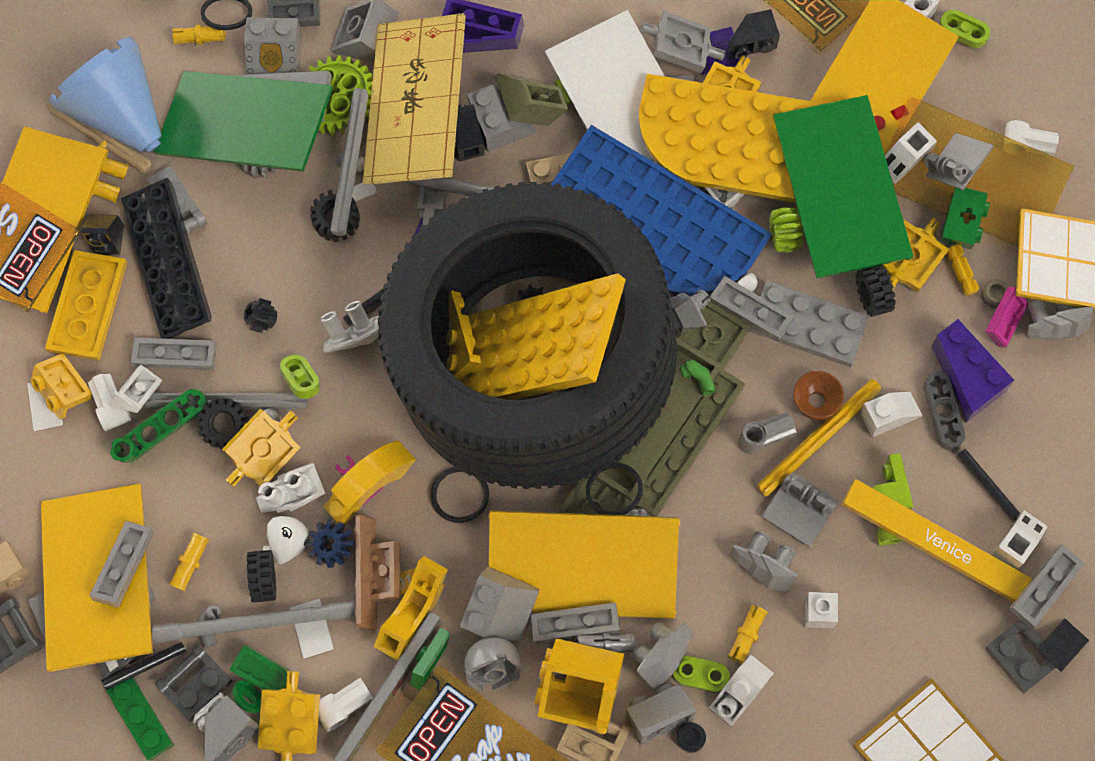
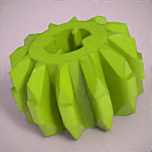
M787 207L772 210L769 218V228L772 233L771 243L775 251L790 253L800 250L803 243V231L798 210Z

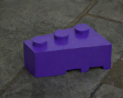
M446 0L441 19L466 16L463 53L518 49L524 28L522 14L465 0Z
M959 319L936 336L932 348L943 372L951 380L955 398L964 413L963 417L967 423L1003 395L1012 385L1014 379Z

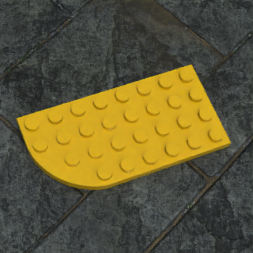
M647 74L639 107V126L643 142L656 163L691 185L796 203L773 114L825 103Z
M617 273L470 314L468 318L472 328V335L476 342L472 353L473 355L480 356V364L460 382L481 394L506 400H516L595 383L626 279Z

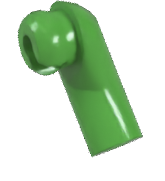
M687 360L685 364L680 366V373L683 377L690 378L693 376L698 380L704 396L711 395L716 391L707 368L695 360Z

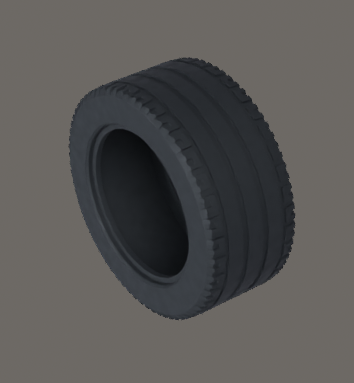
M518 182V185L509 183L506 184V187L498 185L494 186L492 190H488V188L483 189L482 193H472L471 197L467 199L463 197L459 199V203H452L448 205L449 208L445 211L443 209L439 211L438 216L435 218L431 217L427 225L423 224L420 227L418 234L414 233L412 235L411 242H407L404 245V251L399 252L397 256L398 261L392 264V271L387 275L388 282L384 284V292L380 297L382 306H379L378 309L379 346L384 366L394 389L414 425L420 431V434L441 457L450 464L453 463L457 469L464 471L470 476L474 474L481 481L485 480L490 484L497 482L499 486H510L516 489L518 486H522L523 489H542V486H547L548 488H554L556 485L565 486L566 482L570 481L576 483L579 479L589 478V475L594 472L598 474L602 469L611 467L612 462L615 460L618 462L622 459V456L629 454L631 447L637 446L640 440L646 437L649 427L653 428L655 421L661 415V407L664 408L676 370L677 342L665 274L657 254L647 237L642 234L640 228L634 225L630 218L626 219L625 214L621 210L618 211L612 204L607 205L604 199H598L592 193L587 195L584 190H573L571 186L564 188L561 187V184L556 183L553 186L549 185L548 182H543L542 184H537V182H530V184ZM617 273L626 279L616 311L613 332L606 346L595 383L562 389L535 399L506 400L490 397L472 390L457 380L447 370L446 361L449 356V345L446 344V335L449 330L450 291L461 293L465 304L461 308V314L466 315L485 295L515 280L549 276L581 284Z

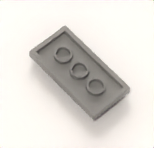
M767 280L760 297L794 316V321L779 342L851 368L870 316ZM751 326L749 332L777 341Z

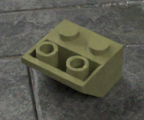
M501 73L495 75L511 121L549 126L568 110L561 88L537 79Z

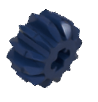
M327 520L326 525L318 522L316 524L317 531L310 530L308 532L314 539L313 541L306 542V546L314 548L310 551L309 557H317V565H323L326 562L327 568H333L335 562L338 565L345 564L343 556H352V552L347 547L354 546L355 541L347 540L352 535V531H343L345 527L343 522H338L336 525L334 520ZM329 539H334L335 541L331 545L333 549H328L326 546L330 543Z

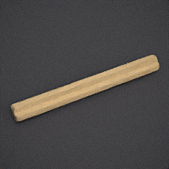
M47 102L46 106L50 112L98 144L105 140L107 150L140 172L146 174L152 168L151 160L133 148L56 111Z

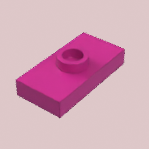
M1016 287L1007 288L985 330L998 347H1007L1029 304L1024 297L1016 296Z

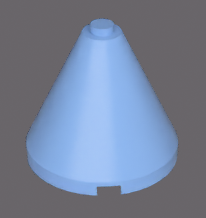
M129 36L117 42L120 49L108 50L106 48L77 69L58 87L62 92L57 99L52 94L48 102L56 111L140 152L147 150L150 153L161 144L159 139L162 135L139 45Z

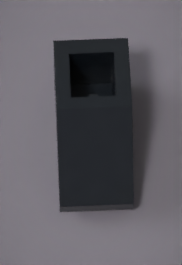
M771 9L746 14L728 43L727 59H740L741 56L747 57L750 54L759 52L768 53L777 48L780 34Z
M474 104L458 106L455 147L459 161L485 155Z
M91 214L81 227L80 233L93 253L106 256L121 254L125 226L118 215Z

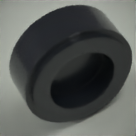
M693 722L686 723L677 732V744L684 752L696 753L703 748L706 742V733L699 724Z

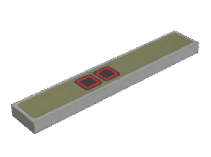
M433 612L428 614L334 757V761L353 760L416 664L419 652L423 646L427 647L442 624L441 618Z

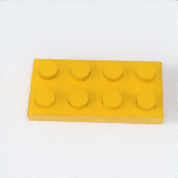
M74 250L45 346L47 352L63 353L67 356L100 361L128 264L126 259Z

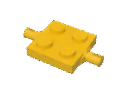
M741 56L735 68L726 67L714 62L703 83L758 92L762 82L749 77L745 73L751 61L748 57L745 59V56Z
M935 218L930 220L925 229L915 227L903 220L914 257L910 260L882 265L887 270L893 287L899 282L918 293L948 253L949 248L938 242L933 236L941 226L940 221L935 223Z
M259 409L222 449L233 460L236 467L225 481L233 488L244 476L251 478L259 487L263 483L269 482L301 448L291 438L288 428L298 417L289 410L280 422H277L264 410Z
M287 671L286 688L281 690H262L258 749L273 750L281 754V761H292L293 755L297 753H316L320 694L306 693L298 689L299 671Z

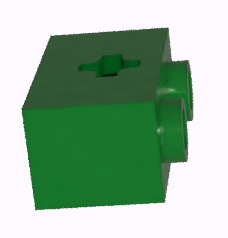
M954 188L939 242L951 245L959 244L962 248L970 250L975 243L979 244L984 228L979 227L981 218L987 217L990 208V202L986 201L988 193L964 188V190ZM964 213L969 214L968 218L970 221L968 224L963 223L964 218L962 216Z

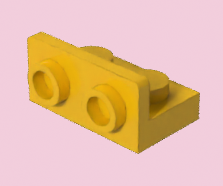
M63 353L35 364L31 377L32 387L36 392H40L46 401L48 409L54 412L59 419L66 417L68 409L91 400V390Z

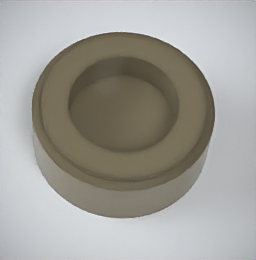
M998 279L987 282L982 290L983 301L988 306L997 308L1009 287L1008 284Z

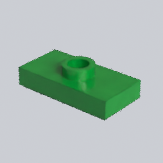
M440 628L429 647L423 646L416 659L418 664L412 672L410 686L418 690L423 687L448 647L449 631Z
M246 644L242 646L229 669L262 690H281L286 688L287 671H291Z

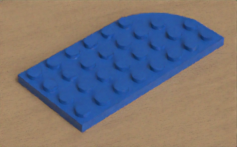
M592 124L551 183L553 186L556 183L561 184V187L564 188L571 186L573 190L581 189L587 195L592 193L596 198L604 199L607 205L612 204L618 211L621 210L625 214L626 219L630 218L634 225L640 228L642 234L647 237L657 254L665 274L669 293L671 294L685 293L688 296H693L697 290H703L707 294L713 293L724 276L737 282L751 269L772 236L771 232Z

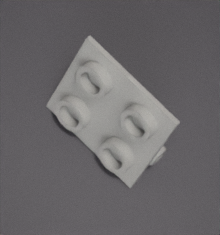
M955 133L940 156L936 153H929L924 156L923 162L929 169L925 176L964 190L994 146Z
M792 472L790 475H787L782 483L783 485L761 517L810 547L839 501Z

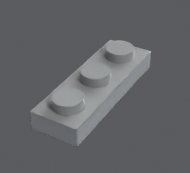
M724 276L710 296V302L778 342L794 321L793 315Z
M134 337L131 364L133 367H139L141 364L144 367L214 370L217 344L211 340Z
M125 521L90 593V598L93 601L119 608L154 534L151 528Z
M1063 544L1057 546L1009 610L1030 629L1036 627L1084 563Z
M616 602L531 614L535 645L555 643L556 639L565 641L575 640L576 635H601L602 633L612 635L620 633Z

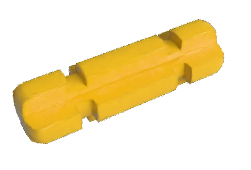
M957 244L949 247L947 255L949 260L953 261L952 267L959 283H963L961 287L964 294L969 296L978 292L979 285L976 279L972 278L974 274L967 258L963 257L965 253L962 246Z

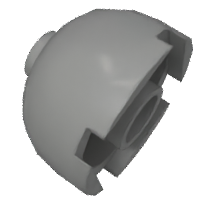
M483 637L467 651L464 662L466 681L471 688L482 691V686L493 685L492 690L510 686L520 678L519 672H523V664L519 652L510 641L498 637Z

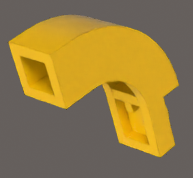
M399 440L383 445L359 461L331 489L333 494L323 506L324 509L337 523L343 522L347 525L366 500L377 490L390 482L401 479L416 461L415 457Z
M423 555L417 563L409 587L401 602L381 626L374 644L376 649L397 661L399 660L428 614L433 611L445 586L443 581L448 569Z

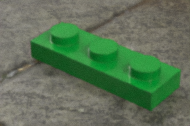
M131 678L106 691L148 761H152L174 746L173 741L135 678Z

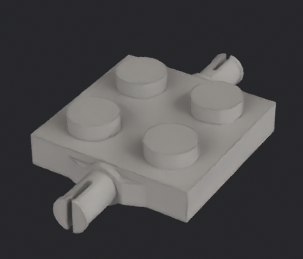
M665 11L660 16L658 27L645 21L642 23L640 32L654 36V57L701 73L705 68L707 56L722 61L725 55V50L711 46V28Z

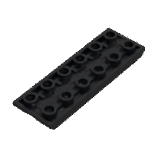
M165 178L122 197L121 200L161 339H171L185 331L210 322L212 315L175 189L170 179Z

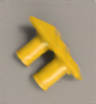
M104 140L98 147L106 149V141ZM106 157L101 172L124 180L129 164ZM98 180L92 196L94 195L116 203L121 187Z

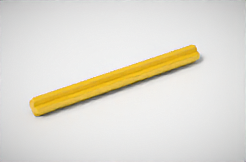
M870 379L841 406L835 415L820 425L757 484L759 492L764 496L772 493L785 480L787 475H790L855 416L862 409L864 403L871 401L880 392V384L876 380Z

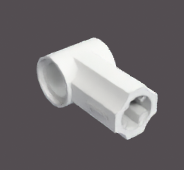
M1010 121L1006 124L1003 151L1011 155H1021L1028 152L1053 157L1056 153L1059 136L1058 133L1030 128L1029 124L1023 121Z
M110 373L99 374L88 382L97 405L96 413L105 431L132 420L129 411L109 406V403L118 392Z
M357 679L336 694L331 693L320 699L318 719L326 732L339 728L347 722L350 715L373 700L362 679Z

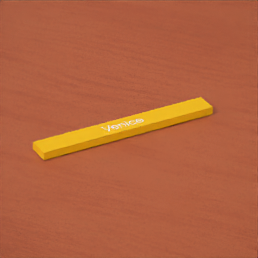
M857 479L852 481L841 503V506L1013 603L1033 579Z

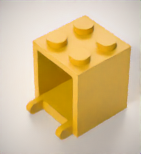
M556 639L553 649L547 648L545 660L542 662L539 679H541V682L537 688L534 702L535 705H539L537 717L592 729L600 734L607 733L624 654ZM555 673L566 674V680L555 678Z

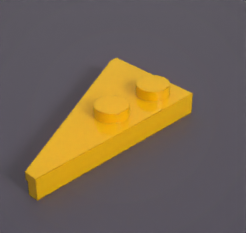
M450 291L449 330L446 335V344L449 345V356L446 361V368L457 380L461 381L480 364V356L473 355L472 353L476 342L472 335L468 315L461 314V308L465 305L461 293Z

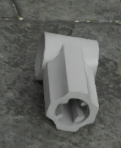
M787 412L761 422H749L744 426L739 438L740 448L745 453L756 454L766 446L795 436V423ZM754 434L759 438V441H750L747 435Z

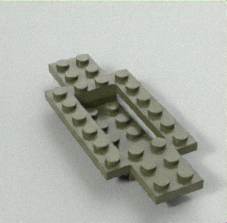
M712 302L700 311L707 323L706 326L682 331L679 337H676L677 360L673 385L670 386L671 392L667 398L664 408L661 407L660 417L655 421L653 428L649 427L646 437H643L637 446L631 447L629 454L622 456V459L618 462L616 460L612 462L626 464L639 474L643 485V493L636 508L645 510L648 516L659 515L745 387L744 382L724 371V368L749 333L751 326ZM687 360H695L709 370L716 391L711 395L703 396L647 479V476L703 395L698 380L695 377L685 378L680 373V366L682 364H685ZM621 468L605 470L594 479L591 485V499L596 506L603 510H622L628 507L636 498L638 482L634 475L627 470ZM582 478L578 481L557 513L599 514L590 506L586 497V484L589 478Z

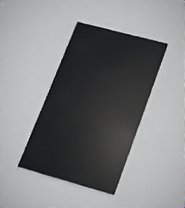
M1065 618L1038 647L1037 651L1062 672L1087 644L1089 639Z

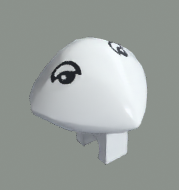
M280 516L272 518L267 524L269 546H263V550H271L278 564L286 563L298 556L306 548V542L310 541L309 530L302 522L292 517Z

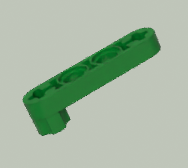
M197 389L185 391L125 436L115 439L111 443V457L123 463L135 462L197 417L199 412L203 411V407L208 404L207 396ZM191 395L194 397L200 396L198 408L190 406L185 410L189 413L188 416L177 406L179 403L183 407L187 406L191 402L189 398ZM170 410H175L179 414V421L173 426H169L165 421V415ZM149 426L154 427L157 432V436L152 442H146L143 438V431ZM137 441L144 446L143 449L136 445ZM125 444L130 447V452L128 455L122 456L121 453L124 451L122 446Z

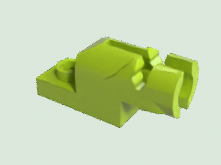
M901 453L891 454L883 465L884 478L886 481H890V483L875 485L873 489L912 510L914 506ZM879 528L876 532L879 546L903 542L902 539L882 528Z

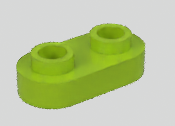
M958 10L946 11L939 22V25L959 36L958 42L972 48L983 47L990 36V28L985 22ZM949 24H952V25L955 26V28H952V27H950V26H948V25H949Z
M301 355L285 357L280 363L281 374L293 394L301 399H309L316 396L320 390L319 378L306 358Z
M683 656L682 662L672 674L674 680L681 686L711 693L721 692L730 680V673L723 664L691 656ZM683 666H690L693 672L690 675H685L682 672ZM712 672H718L721 676V679L719 681H713L710 678V674Z

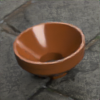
M811 371L801 376L796 382L793 390L794 404L797 410L806 418L826 420L835 415L841 408L844 401V390L840 381L832 374L825 371ZM813 394H820L825 399V404L821 407H814L810 404L809 397Z

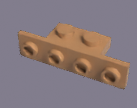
M361 514L356 515V525L354 527L356 537V553L354 555L356 564V581L354 584L356 592L355 619L357 627L375 631L377 630V602L401 598L400 543L389 541L376 544V520Z

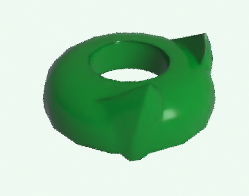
M245 680L238 681L232 690L233 698L237 705L248 713L260 712L262 693L252 683ZM242 695H244L245 697H247V698L249 699L250 703H248V702L243 698Z

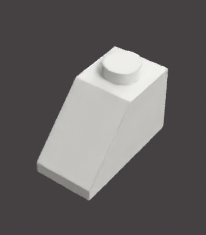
M910 391L888 393L864 403L860 412L871 437L922 417Z

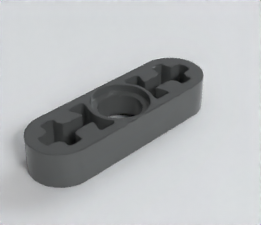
M935 371L928 375L924 383V391L938 443L943 449L953 451L958 449L963 443L965 431L951 380L944 372ZM934 380H937L939 384L943 383V386L940 390L941 398L938 399L937 397L939 393L937 387L931 386ZM941 404L948 405L952 410V415L949 417L940 416L937 412V406ZM952 421L955 423H952L950 426L951 433L958 436L954 443H952L951 439L945 438L948 433L947 424Z

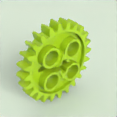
M338 55L336 61H332L331 57L328 56L327 63L323 64L319 59V67L309 66L311 72L329 71L332 75L330 85L333 87L326 107L324 122H321L319 127L322 135L327 129L331 136H334L336 129H339L342 135L345 133V127L348 126L353 91L356 88L367 90L368 100L365 117L370 118L367 109H373L372 100L375 94V79L366 65L362 66L360 60L353 62L351 56H348L343 61L341 55ZM347 107L344 111L339 112L342 108Z

